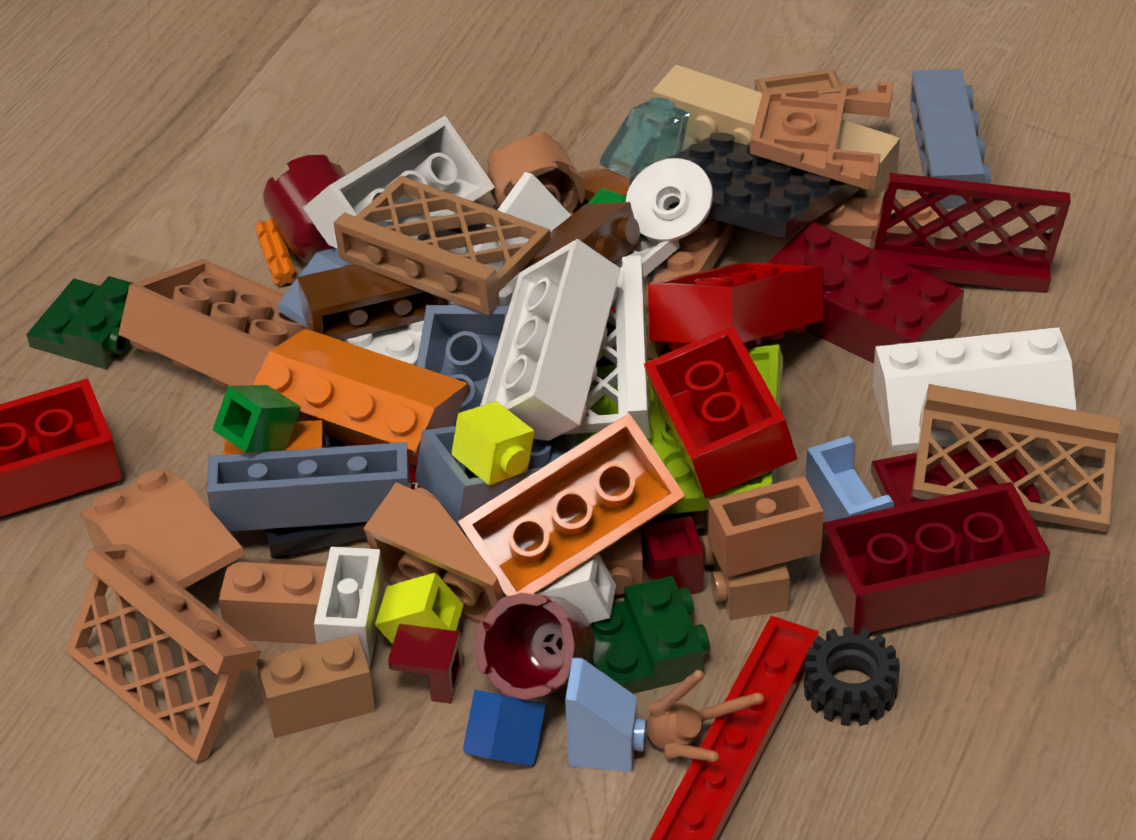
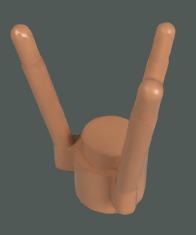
M696 670L663 699L649 704L648 709L651 714L647 720L648 736L655 746L665 749L664 753L668 759L681 756L716 762L719 758L717 752L686 745L696 739L701 730V722L759 704L764 699L763 695L755 693L697 711L685 703H676L704 678L703 671Z

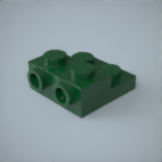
M108 276L99 286L73 278L26 334L29 347L107 370L118 355L125 352L130 342L129 339L118 334L129 285L133 283Z
M673 576L624 587V601L612 604L610 618L591 623L595 638L594 656L591 665L632 694L680 683L696 670H701L704 673V655L710 654V642L704 625L693 626L690 617H694V604L689 589L687 587L678 589Z

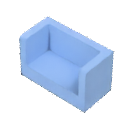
M850 436L807 448L806 479L824 510L823 518L825 522L894 507V502L889 495L873 499L854 470L855 443Z

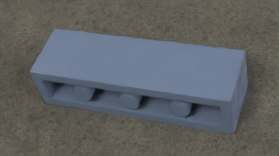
M962 69L912 71L910 108L923 176L990 184L989 164H982L985 156L983 137H977L979 132L978 112L971 111L973 109L972 85H965ZM954 195L939 201L946 209L957 208L966 203L962 196Z
M407 442L209 456L207 496L210 510L228 531L368 522L396 482L411 488Z

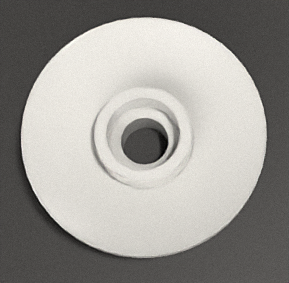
M671 158L655 162L642 170L631 183L627 192L626 202L631 203L634 218L639 224L641 235L654 241H674L691 234L705 221L712 207L713 188L708 176L698 165L685 159ZM680 202L676 208L667 211L672 203Z

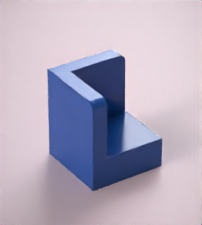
M474 689L463 745L464 753L511 763L533 765L535 763L546 703Z

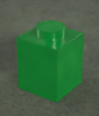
M269 385L228 386L212 430L246 453L286 450L301 406Z

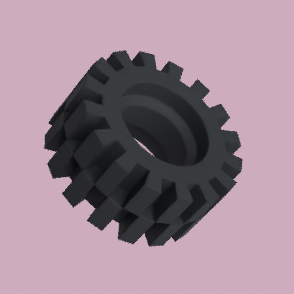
M844 627L842 636H838L836 630L832 629L827 631L826 641L820 636L813 641V648L809 647L806 653L804 695L806 701L811 700V708L816 713L824 709V719L830 722L834 720L836 715L841 716V725L850 726L851 718H857L859 726L868 724L869 714L878 721L884 717V709L890 712L894 706V698H897L900 662L899 658H896L894 647L892 645L885 647L886 639L878 634L874 640H871V630L862 628L859 636L853 635V627ZM844 669H854L867 674L871 679L862 683H846L838 680L832 674Z

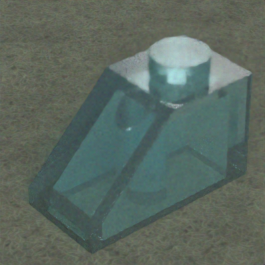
M660 97L652 98L650 101L633 107L602 154L599 165L632 179L649 165L682 152L689 112L675 107L674 102Z

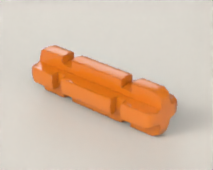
M271 218L266 222L259 221L255 226L256 236L259 244L262 246L261 250L267 266L272 272L273 282L281 287L286 283L293 284L297 278L295 266L289 258L290 253L284 238Z

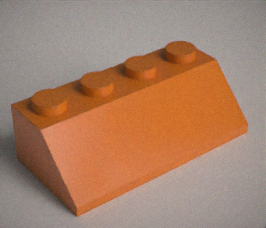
M308 329L301 330L270 350L253 385H269L300 405L301 409L296 422L322 420L324 434L355 445L407 442L409 464L417 466L422 430L453 426L460 407L470 390V385L466 382Z
M628 413L459 520L458 524L464 535L498 577L504 597L519 593L537 594L674 506L686 496L630 413Z

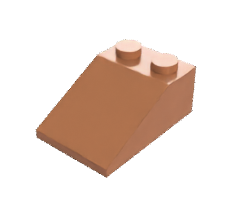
M166 468L145 472L137 478L136 484L120 492L113 491L103 494L94 500L92 507L80 512L94 547L129 544L183 588L245 556L242 546L183 478Z
M396 482L363 528L371 549H381L384 582L394 585L436 572L464 604L461 617L477 624L483 622L489 611L497 605L501 598H504L498 577L432 493L418 487L413 490Z

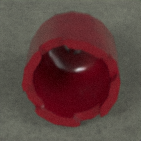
M306 155L289 161L287 163L289 170L280 175L276 181L271 177L267 181L263 192L264 206L286 244L301 261L307 263L310 262L317 252L334 248L328 245L303 209L305 205L329 185L346 176L342 167L330 162L326 155Z
M519 593L501 598L497 605L489 611L485 620L479 622L474 641V653L479 671L482 674H486L491 683L500 689L501 693L505 696L524 700L567 690L572 658H581L591 664L595 649V638L591 623L580 608L564 598L531 593ZM560 640H562L563 643L562 648L559 645Z

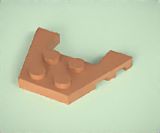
M878 82L877 90L858 91L857 84L842 85L840 93L817 94L816 87L763 92L751 136L750 154L875 191L881 154L839 150L837 146L845 113L889 117L894 82Z

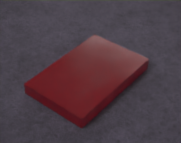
M983 439L977 442L991 458L1007 450L999 440ZM967 448L951 457L964 474L981 465ZM929 451L927 459L933 456ZM917 452L872 461L871 474L881 496L889 495L891 497L894 507L927 500L911 497ZM1015 457L999 466L1013 483L1028 475L1027 470ZM939 464L925 473L924 483L946 486L955 481L943 466ZM989 473L972 482L978 489L998 484ZM1034 484L1021 490L1030 502L1043 503Z

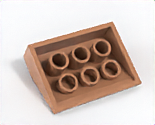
M200 259L129 285L118 335L135 342V346L143 351L160 353L171 358L174 365L183 369L197 370L210 376V380L213 383L228 387L253 385L269 351L301 330L308 328L277 310L278 302L284 294L210 261Z

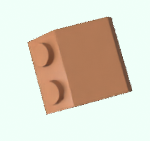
M240 558L227 565L219 596L222 619L249 641L317 644L314 621L327 562Z

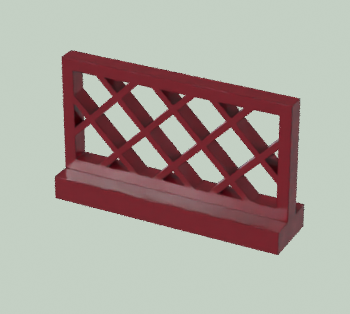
M889 172L876 231L872 232L870 248L942 281L1047 293L1051 282L1050 268L1071 203L1070 193ZM897 189L916 191L921 198L904 207L895 198ZM954 195L962 196L966 203L948 212L939 201ZM998 200L1008 202L1011 208L993 217L984 206ZM1040 205L1056 207L1054 214L1039 222L1029 213V211ZM930 206L939 217L921 226L913 215ZM976 212L984 222L966 231L957 221ZM1021 217L1029 227L1010 236L1002 226ZM904 221L913 231L909 234L887 232V229ZM947 226L957 235L953 239L931 237L932 234ZM992 231L1001 240L997 244L975 241ZM1036 236L1045 244L1043 250L1019 246Z

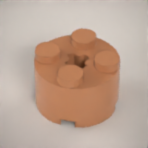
M536 132L531 136L515 140L504 148L496 149L487 160L489 166L487 176L495 186L490 193L498 208L524 172L533 174L570 215L573 214L572 211L578 202L581 205L583 203L585 187L580 175L563 146L552 139L546 132Z

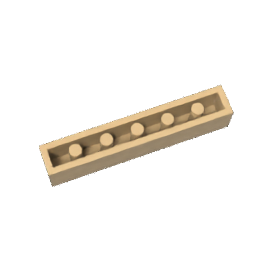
M675 65L652 90V124L701 141L708 138L712 133H729L735 137L734 142L747 145L751 142L762 93ZM843 119L837 149L881 154L876 190L862 188L856 192L866 197H878L886 187L889 172L896 173L898 170L900 138Z

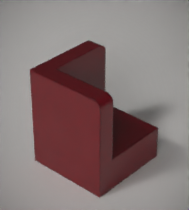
M692 516L644 524L643 563L648 581L673 576L677 588L687 587L691 595L701 593L704 590V550Z
M399 624L388 658L389 669L428 675L431 701L451 704L463 664L460 631Z

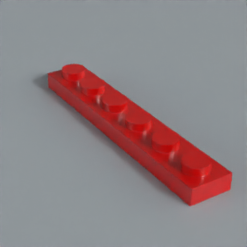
M772 615L770 616L724 702L755 693H761L764 698L763 701L748 708L715 718L699 748L717 752L719 755L716 762L692 760L650 840H717L805 670L807 650L809 647L813 648V641L819 637V631Z

